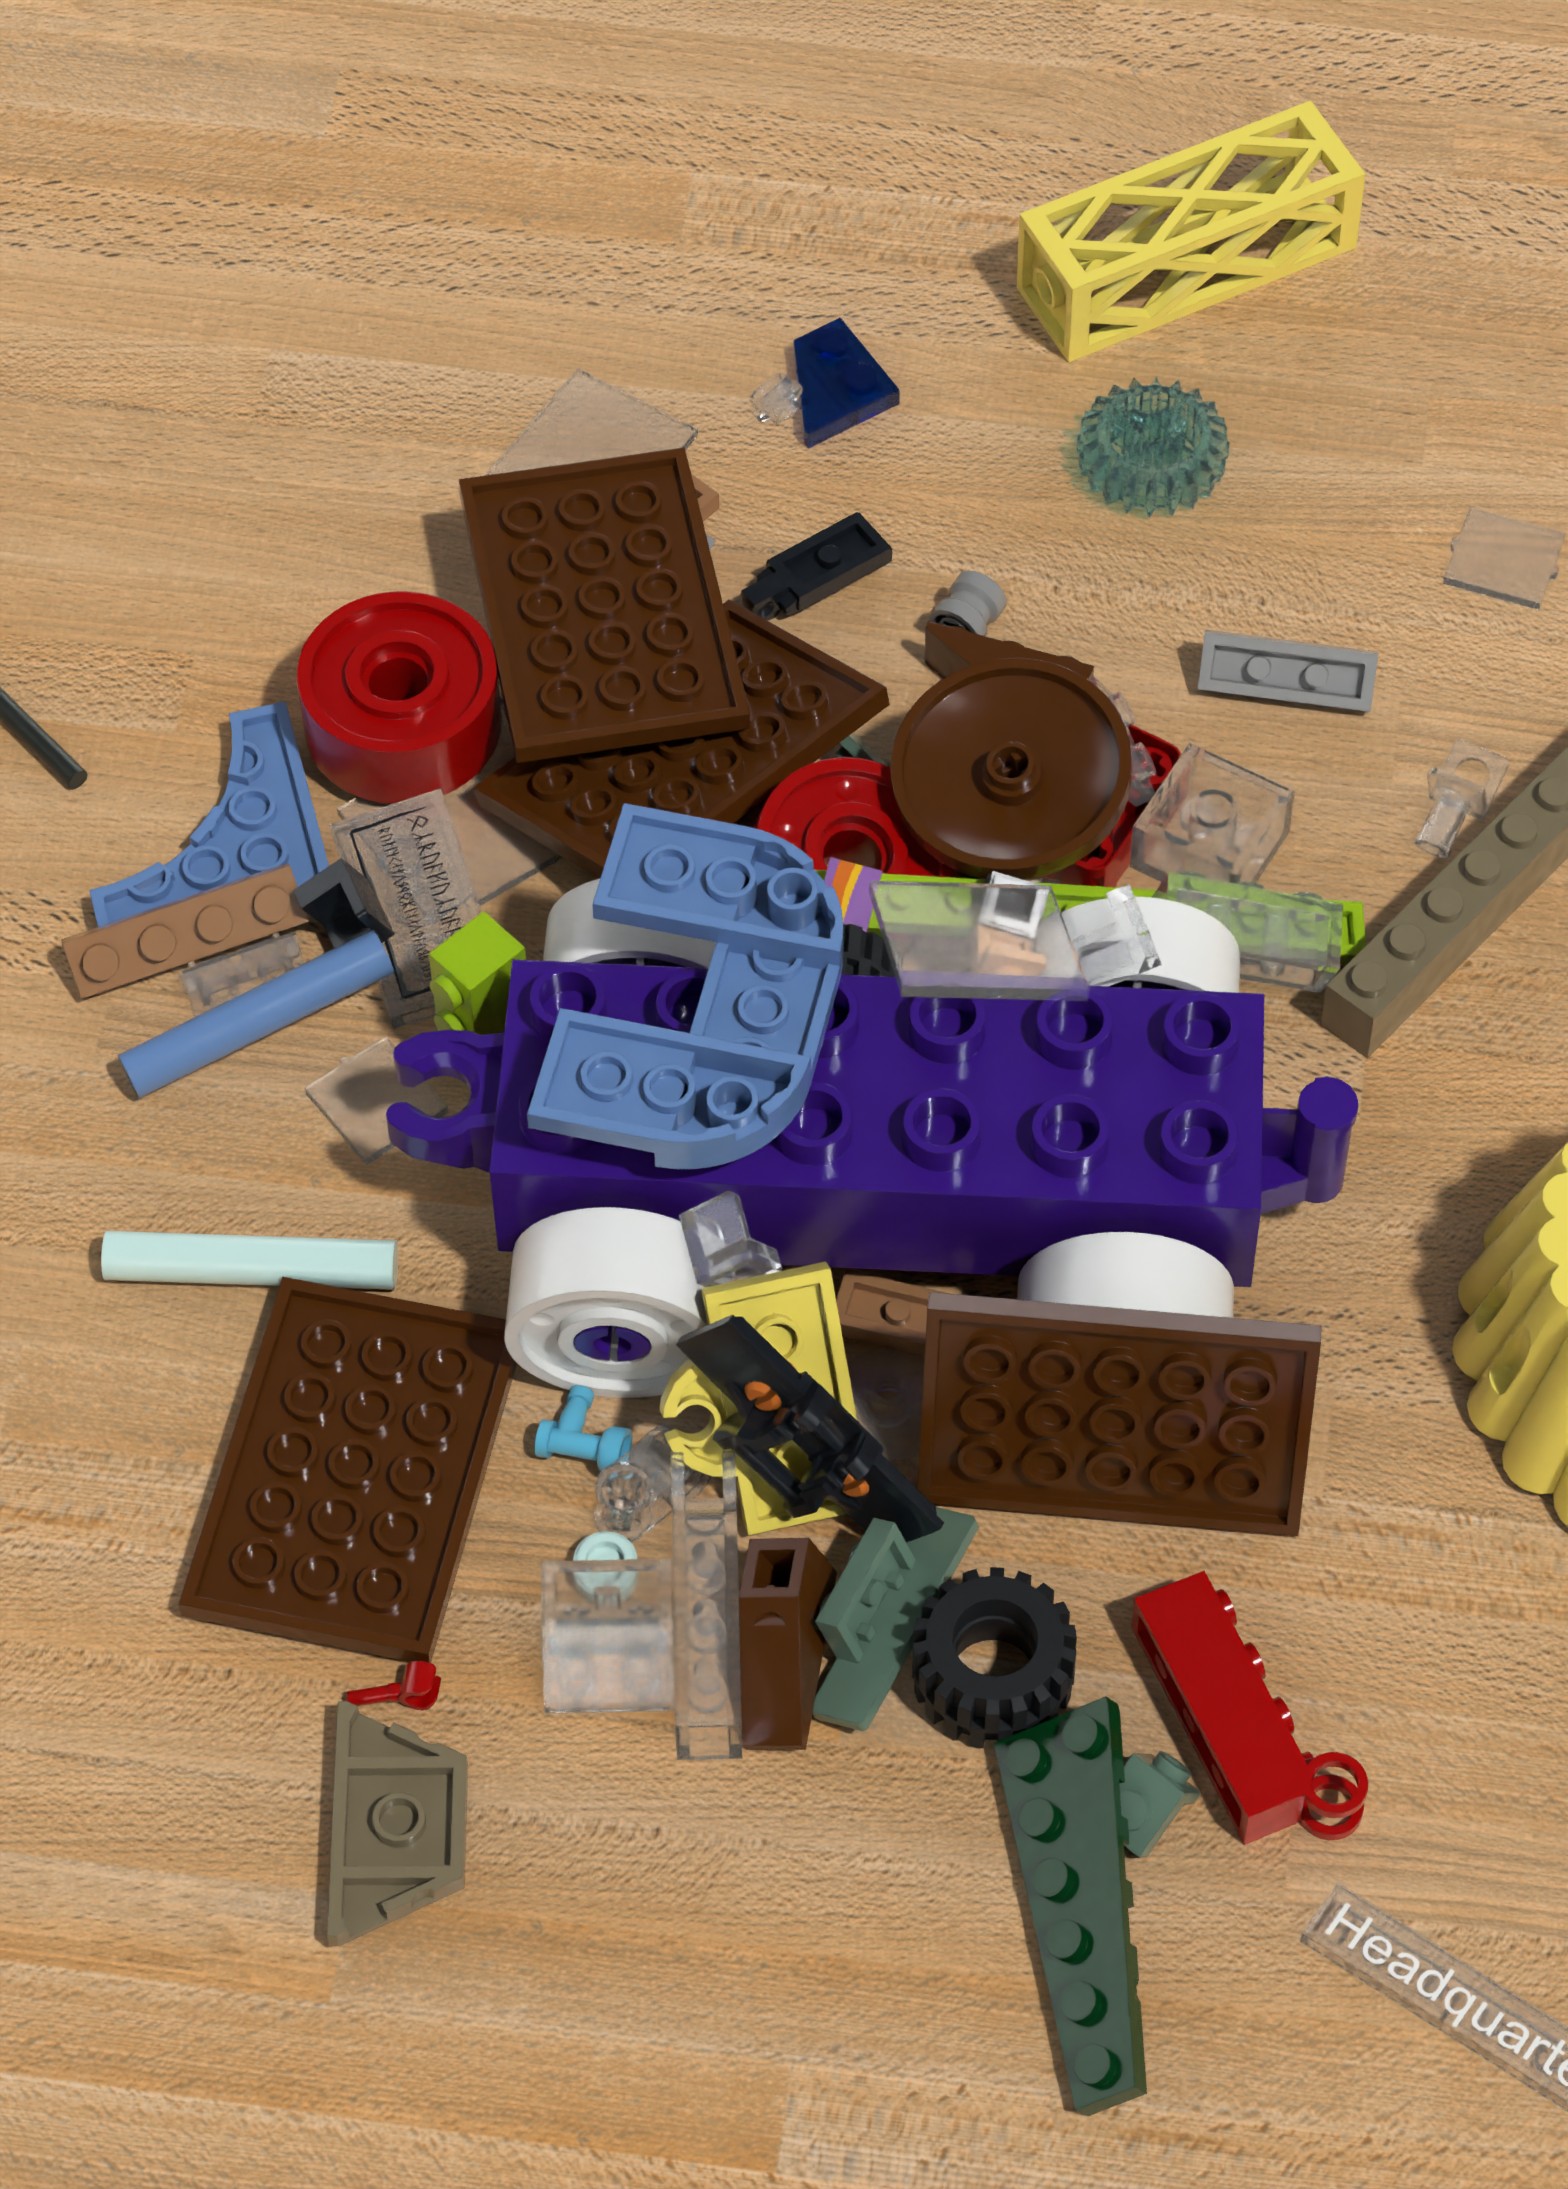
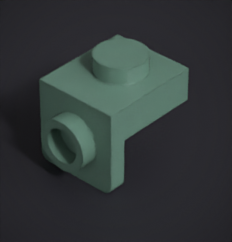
M1159 1751L1156 1757L1152 1754L1133 1753L1124 1765L1125 1782L1119 1784L1121 1814L1124 1818L1128 1819L1129 1845H1125V1847L1138 1857H1147L1183 1805L1194 1804L1201 1794L1198 1789L1187 1782L1192 1775L1191 1771L1177 1759L1163 1751Z

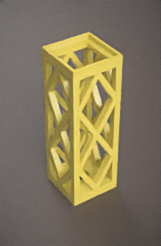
M1310 100L1020 213L1017 289L1069 363L1357 248L1366 174ZM1289 130L1288 138L1271 137ZM1236 154L1268 157L1228 191L1210 190ZM1321 160L1332 175L1311 183L1307 176ZM1285 167L1284 174L1272 178L1276 173H1278L1282 168ZM1186 170L1166 188L1145 187L1148 184ZM1335 195L1334 205L1325 202L1324 199ZM1111 203L1143 206L1104 240H1083ZM1175 208L1166 220L1147 227L1166 210ZM1061 219L1054 226L1051 224V222ZM1277 222H1295L1268 259L1238 256ZM1232 236L1212 254H1205L1212 243ZM1153 270L1171 271L1143 308L1111 306ZM1215 274L1235 275L1195 291ZM1105 286L1101 291H1099L1095 296L1091 298L1093 290ZM1090 323L1109 324L1107 327L1089 333Z

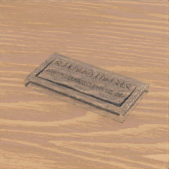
M441 788L329 825L339 858L345 860L370 881L395 935L382 943L391 961L394 973L378 981L393 1029L436 1015L434 995L430 989L432 979L429 953L482 912Z

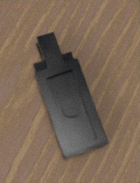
M855 512L768 559L766 569L757 575L756 583L741 590L742 607L767 621L777 617L781 611L786 616L794 614L797 610L800 612L892 562L893 549L860 512Z

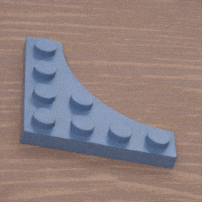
M286 701L229 713L232 731V752L228 770L229 781L219 806H213L204 821L189 837L190 845L167 864L162 865L160 862H157L131 877L89 890L98 927L285 863L290 864L297 887L329 866Z

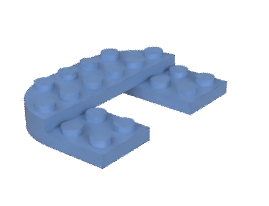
M624 803L592 904L593 918L716 942L690 1033L560 1008L528 1109V1128L654 1153L655 1167L700 1169L723 1165L757 1151L776 1138L792 1122L807 1097L843 968V917L841 906L834 887L828 888L824 880L814 870L813 859L792 843L774 834L743 825Z

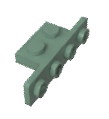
M936 1507L937 1516L944 1522L942 1528L932 1534L907 1543L895 1522L878 1518L872 1519L861 1541L857 1542L852 1548L848 1564L832 1592L824 1598L819 1615L815 1620L837 1657L815 1696L812 1713L815 1719L859 1731H865L869 1728L913 1648V1630L916 1618H922V1605L929 1596L939 1599V1586L951 1579L979 1528L974 1516Z

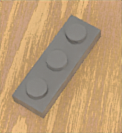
M1206 629L1197 689L1370 712L1379 652Z

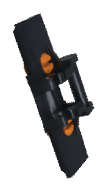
M730 1315L680 1337L676 1343L677 1347L735 1404L738 1410L737 1413L728 1417L719 1426L713 1436V1440L723 1450L731 1448L785 1500L783 1508L793 1518L816 1513L824 1499L827 1498L835 1502L865 1531L873 1518L895 1522L906 1543L932 1534L942 1528L944 1522L937 1516L936 1507L884 1457L882 1445L806 1371L799 1373L793 1364L785 1359L742 1316L735 1317ZM793 1440L809 1456L808 1460L811 1462V1465L801 1481L769 1450L770 1448Z

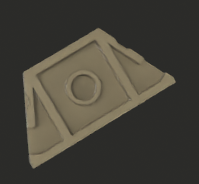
M338 1701L327 1929L329 1947L344 1945L465 1888L468 1794L467 1755L440 1743H427L420 1739L416 1732L394 1722L391 1727H388L360 1714L358 1706L348 1701Z

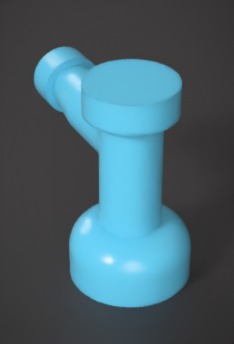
M572 1386L567 1396V1405L561 1413L558 1424L552 1420H541L535 1439V1455L551 1458L552 1454L556 1453L597 1461L598 1469L602 1474L621 1479L627 1470L631 1455V1429L612 1426L606 1429L602 1436L582 1433L586 1413L591 1407L594 1393L586 1386Z

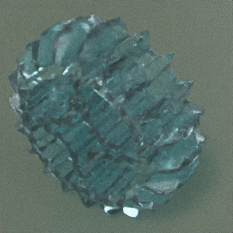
M1156 376L1150 385L1142 386L1133 378L1128 386V390L1113 384L1108 397L1096 396L1092 410L1085 411L1084 417L1081 420L1080 434L1077 435V452H1079L1081 475L1088 477L1091 492L1103 491L1107 505L1119 500L1123 501L1126 514L1136 506L1143 507L1149 518L1156 508H1164L1173 516L1178 508V503L1193 509L1198 501V496L1210 497L1215 483L1221 482V477L1225 473V459H1228L1230 444L1227 441L1225 418L1217 416L1218 411L1216 410L1215 402H1202L1199 388L1184 393L1179 380L1170 387L1161 386ZM1185 439L1192 445L1194 450L1185 445ZM1112 443L1121 448L1123 456L1113 448Z

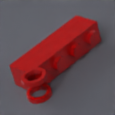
M1204 1570L1134 1598L1131 1628L1243 1844L1246 1845L1300 1822L1310 1834L1323 1840H1339L1351 1835L1359 1827L1363 1817L1364 1802L1368 1792L1366 1771L1356 1759L1344 1753L1328 1752L1320 1754L1315 1758L1309 1751L1301 1753L1292 1736L1294 1733V1723L1287 1705L1281 1697H1271L1263 1681L1266 1677L1265 1668L1256 1647L1251 1642L1243 1644L1234 1627L1237 1624V1617L1228 1594L1223 1589L1215 1591ZM1339 1767L1345 1769L1354 1777L1357 1787L1348 1779L1338 1775L1328 1774L1315 1778L1314 1776L1324 1768ZM1324 1789H1333L1345 1794L1349 1800L1344 1803L1333 1804L1322 1800L1316 1792ZM1308 1806L1314 1812L1324 1817L1344 1818L1350 1815L1351 1817L1340 1825H1324L1313 1818Z

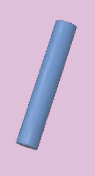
M371 930L117 1056L136 1095L140 1099L393 974L394 969L375 931Z

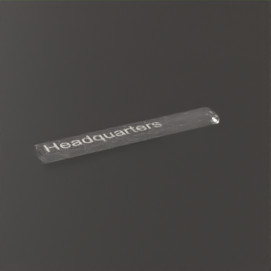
M1336 1883L1302 1931L1301 1943L1568 2112V2026L1341 1883Z

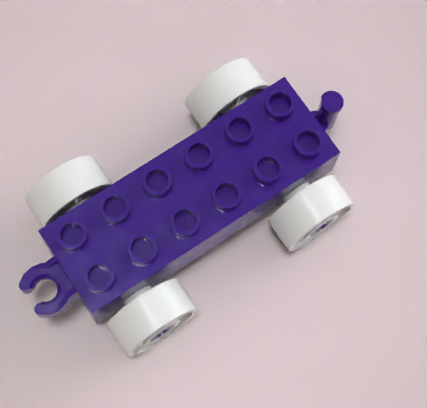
M596 879L570 890L552 907L547 919L543 961L512 959L505 1032L478 1035L472 1031L460 1030L425 1032L395 1047L393 1056L396 1079L401 1085L414 1088L433 1077L445 1075L455 1077L464 1082L471 1091L468 1104L460 1112L447 1117L427 1115L407 1102L392 1104L386 1112L390 1142L410 1157L462 1169L475 1167L490 1173L498 1251L513 1252L504 1336L506 1348L512 1358L530 1374L567 1390H570L574 1385H582L591 1389L594 1396L642 1398L662 1395L670 1376L688 1359L677 1347L676 1343L681 1336L707 1326L701 1288L726 1283V1262L806 1266L826 1261L829 1267L1019 1276L1018 1300L1233 1318L1234 1286L1251 1287L1260 1215L1303 1201L1311 1203L1327 1202L1335 1198L1342 1190L1351 1131L1356 1121L1359 1103L1357 1095L1350 1085L1340 1079L1325 1076L1317 1077L1314 1082L1306 1085L1300 1093L1297 1109L1263 1108L1265 994L1239 993L1240 951L1235 937L1221 922L1211 915L1183 903L1152 897H1113L1077 905L1058 914L1046 923L1037 934L1036 944L1033 947V960L1045 963V975L1038 983L841 974L812 1083L801 1109L792 1122L767 1145L743 1158L723 1165L700 1169L655 1167V1158L652 1152L528 1128V1109L560 1008L690 1033L716 942L594 919L592 904L600 879Z

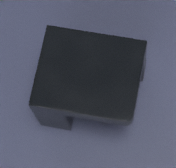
M342 858L293 890L301 909L325 927L334 948L371 930L375 931L381 943L395 935L370 881Z

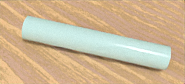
M105 1231L102 1243L101 1267L104 1280L280 1286L282 1277L340 1288L395 1290L398 1276L397 1240Z

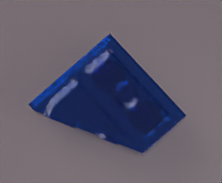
M841 318L793 340L795 370L798 378V395L803 420L804 443L808 448L900 404V389Z

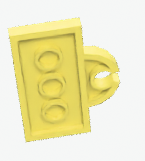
M826 1261L701 1288L707 1325L730 1315L735 1317L742 1316L785 1359L792 1363L799 1373L806 1371L857 1420L831 1268ZM689 1358L670 1376L660 1401L659 1410L663 1418L677 1417L685 1408L692 1405L706 1407L710 1410L711 1416L708 1425L700 1432L685 1433L675 1428L664 1433L672 1451L691 1469L712 1477L735 1476L744 1528L748 1536L846 1514L835 1502L825 1498L816 1513L793 1518L783 1508L785 1500L731 1448L723 1450L713 1440V1436L719 1426L728 1417L738 1412L735 1404ZM793 1440L769 1449L800 1481L802 1480L811 1462L808 1460L809 1456Z

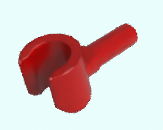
M412 1661L406 1665L402 1683H388V1685L347 1691V1700L357 1706L387 1701L391 1703L400 1701L403 1705L415 1710H428L437 1700L441 1677L435 1676L436 1667L434 1664L424 1661Z

